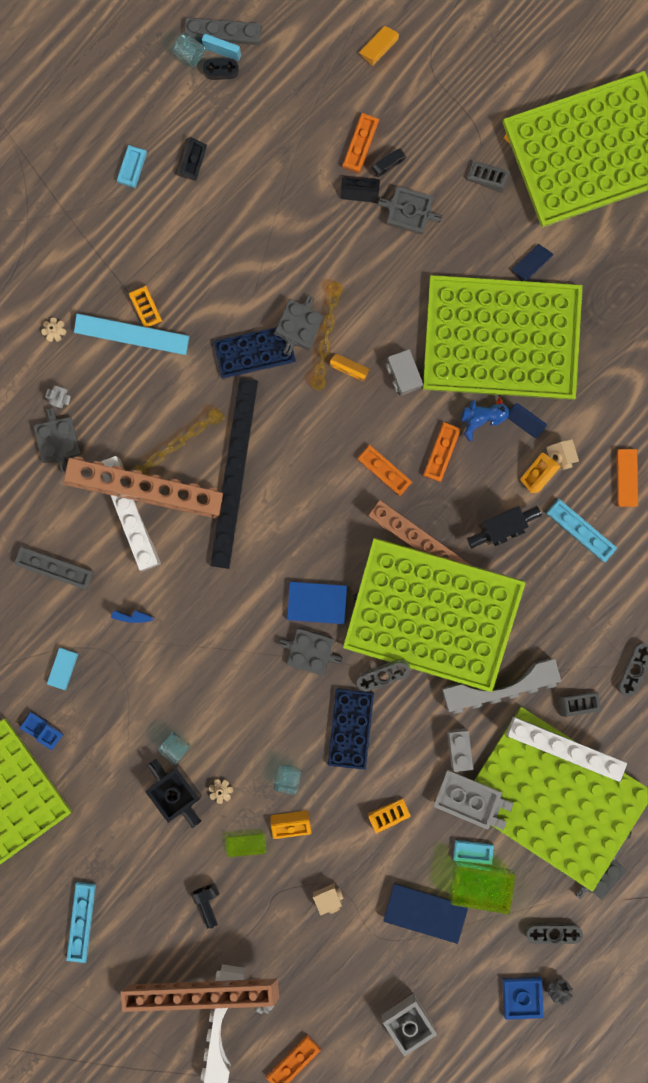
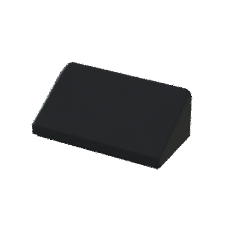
M192 137L187 138L184 142L175 175L197 181L207 144Z
M343 176L340 198L377 203L380 179Z

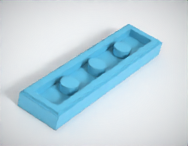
M557 499L545 513L603 563L617 549L615 545L560 499Z
M76 882L66 961L86 963L96 889L95 883Z

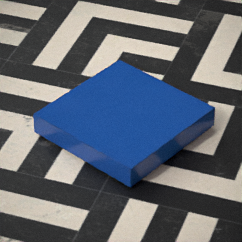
M541 977L502 978L505 1020L544 1018Z

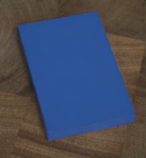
M290 582L287 620L344 624L347 586Z

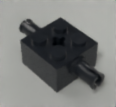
M537 505L524 512L521 511L519 506L514 507L480 523L479 526L482 532L468 537L467 542L471 549L485 542L488 545H501L508 541L507 537L509 536L514 538L526 533L524 529L529 527L528 522L542 517L541 511Z
M155 758L146 765L156 778V782L145 791L167 823L178 815H183L191 828H194L195 825L202 821L192 809L193 804L202 797L201 793L180 764L170 772H165L157 758ZM172 791H176L178 793L177 795H170Z

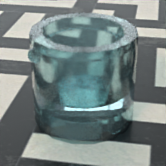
M184 32L176 40L172 53L193 68L202 59L205 46L187 32Z
M173 731L157 751L169 760L172 765H176L191 745Z
M278 765L273 789L281 793L297 795L302 770L291 766Z

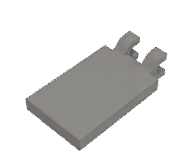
M447 770L434 807L489 830L490 825L504 830L507 821L497 818L500 807L511 811L513 802L502 799L501 795L503 792Z

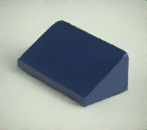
M538 244L511 271L521 281L527 282L554 254Z
M515 403L509 411L508 419L534 438H537L547 427L545 422L519 403Z

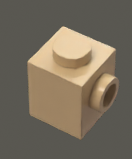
M573 439L546 447L549 457L561 466V471L572 468L573 463L579 462Z
M335 884L313 892V899L320 916L328 912L333 914L340 910L339 907H342V899L344 897L341 889L336 888Z

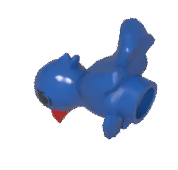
M499 398L495 404L487 408L476 406V400H473L469 407L465 406L461 421L467 423L464 436L469 442L473 439L474 430L484 425L487 421H491V426H497L506 421L509 417V409L503 404V400Z

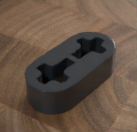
M230 58L210 59L203 64V71L205 77L209 80L234 79L239 74V66L236 60ZM230 65L233 67L232 72H228ZM210 66L214 67L213 73L209 72Z
M399 148L378 161L372 167V170L377 177H381L402 163L407 156Z

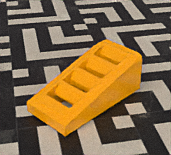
M147 285L129 293L144 327H150L162 321ZM143 293L146 294L145 297L139 300L136 299V296ZM146 300L149 301V304L142 307L139 306V303ZM152 307L153 309L152 311L146 314L142 313V311L147 308ZM155 314L156 318L146 322V317Z
M403 798L368 813L375 833H379L411 817ZM399 805L403 812V815L401 816L397 810V806ZM391 809L394 810V813L396 815V818L394 819L392 818V815L389 811ZM385 812L389 818V821L387 822L385 821L383 816V813ZM377 816L380 817V820H381V822H382V824H380V825L378 824V822H377V820H376V817H377Z

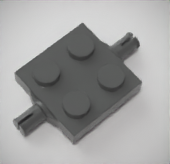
M397 186L391 201L380 197L378 206L389 208V217L386 225L423 235L429 220L440 223L442 215L432 213L431 205L434 196Z
M307 295L304 304H299L289 299L274 332L275 335L287 342L283 353L286 355H291L294 346L308 351L324 317L310 308L314 298Z
M54 408L46 409L49 421L34 425L42 463L59 462L61 473H64L67 467L66 460L81 455L72 417L56 419Z
M298 628L292 642L280 639L279 646L289 649L288 666L324 676L326 666L330 662L341 665L343 657L332 654L334 638Z
M622 848L619 849L615 857L619 854ZM614 857L593 892L582 885L574 895L581 900L586 892L589 891L603 900L627 870Z

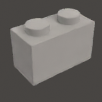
M410 349L388 357V363L385 365L389 375L392 374L395 380L392 381L395 392H399L400 396L423 387Z
M466 728L447 730L452 770L454 772L473 770L469 731Z

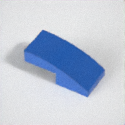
M115 610L111 616L112 619L130 623H143L154 621L155 619L154 616L139 610H134L132 616Z
M30 711L20 726L21 730L33 736L37 742L51 750L54 749L63 736L60 730L32 711Z

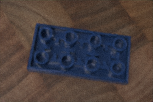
M277 327L214 341L222 379L296 363L294 350H292L291 355L283 353L287 342L274 334Z
M336 688L328 766L366 770L374 692Z
M394 883L383 922L458 944L469 906L468 904Z

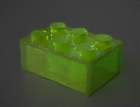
M455 861L449 895L450 903L455 906L510 915L516 875L510 869Z

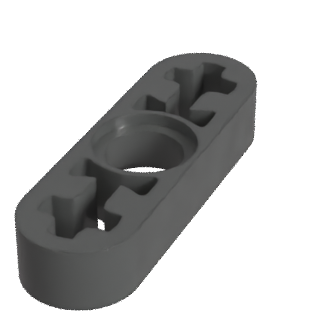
M638 643L631 652L618 683L619 692L625 696L634 695L648 666V644ZM645 647L644 650L647 652V654L642 655L640 658V660L644 661L643 664L639 661H634V658L639 659L641 653L638 652L639 648L643 649ZM633 664H637L640 667V672L637 675H633L630 672V667ZM627 675L636 678L635 681L631 680L629 684L632 689L625 692L623 685L628 684L630 679L626 678Z
M398 659L365 671L359 675L357 686L361 691L367 692L401 680L408 676L410 665L406 660ZM398 666L404 668V672L397 670ZM381 671H385L388 673L389 677L387 679H381L379 678L378 673ZM364 678L366 681L370 680L369 685L362 683Z
M532 923L525 930L526 937L534 944H577L583 938L582 930L574 923ZM534 929H536L538 933H545L546 938L542 934H536V938H533L530 933H533ZM551 929L559 930L557 938L549 937ZM562 929L566 933H572V930L575 929L578 934H575L574 938H572L570 934H564Z

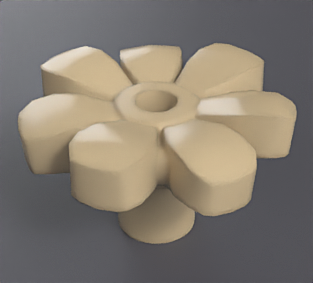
M51 318L50 323L45 321L43 326L46 329L41 330L42 335H47L46 339L49 342H53L54 339L59 342L62 339L60 335L65 336L67 332L63 329L64 322L59 321L57 323L56 318Z
M220 779L214 780L215 785L209 786V791L213 792L210 794L211 800L217 798L218 804H222L223 799L229 801L231 799L229 793L233 792V787L228 786L229 781L225 779L221 783Z

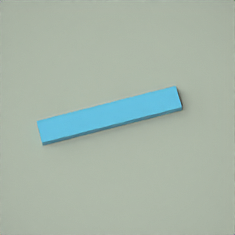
M79 313L76 314L74 333L187 355L189 335Z

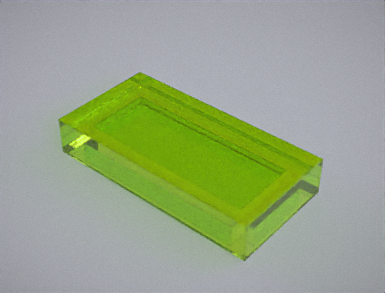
M265 833L226 837L228 857L267 853Z

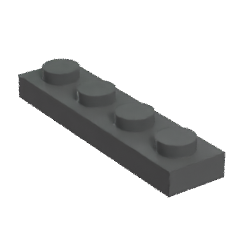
M186 18L184 37L185 40L202 41L203 35L208 34L233 44L260 45L261 24Z
M20 547L14 563L16 566L88 590L94 574L93 571L24 547Z

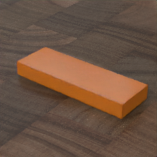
M361 113L342 168L360 174L379 123L378 118Z
M443 422L424 471V477L441 483L461 428Z
M370 444L357 458L360 463L399 497L412 483L408 477Z
M637 449L617 450V507H638Z
M307 1034L266 1075V1079L270 1083H289L321 1051V1047Z

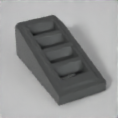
M473 161L466 180L502 193L510 171ZM478 168L480 169L478 176L476 177L474 176L476 169ZM483 171L487 172L485 179L481 178ZM490 174H494L492 181L488 180ZM498 176L501 177L500 183L496 182Z
M598 692L557 698L559 713L563 717L601 711ZM589 697H591L593 708H590ZM582 698H583V700H584V707H585V709H583V706H582V700H581ZM574 700H576L577 710L574 707Z

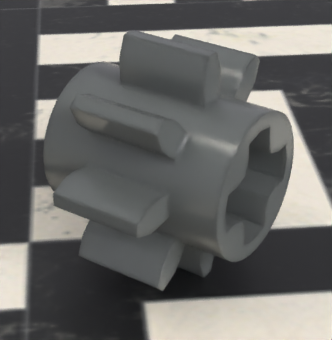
M557 978L555 982L552 981L548 986L551 989L548 995L554 1003L564 1005L566 1001L569 1002L573 997L570 994L573 988L565 980Z

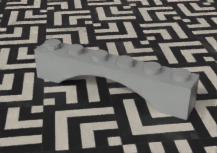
M549 658L534 662L519 679L501 688H495L492 692L468 687L461 683L442 687L441 689L447 710L457 714L463 712V708L471 706V709L482 707V703L488 701L490 704L500 702L503 697L508 696L509 699L519 697L521 692L527 691V694L537 692L538 688L543 686L546 689L556 687V683L561 682L556 660Z

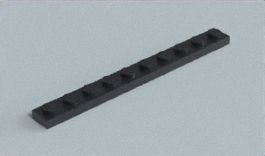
M239 378L222 487L223 497L217 519L210 566L230 569L258 388L257 380Z

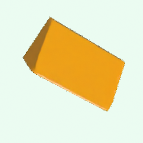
M384 26L359 54L373 66L398 41L399 34Z
M335 354L330 361V367L362 382L365 381L369 372V368L339 354Z
M541 453L520 480L530 493H538L561 466L545 453Z
M307 810L270 816L273 839L311 834L309 811Z

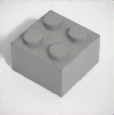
M414 993L382 1014L384 1026L404 1057L437 1035L434 1023Z

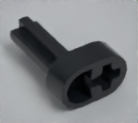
M215 883L198 888L191 893L194 904L199 906L207 929H212L218 925L209 900L214 899L220 894Z

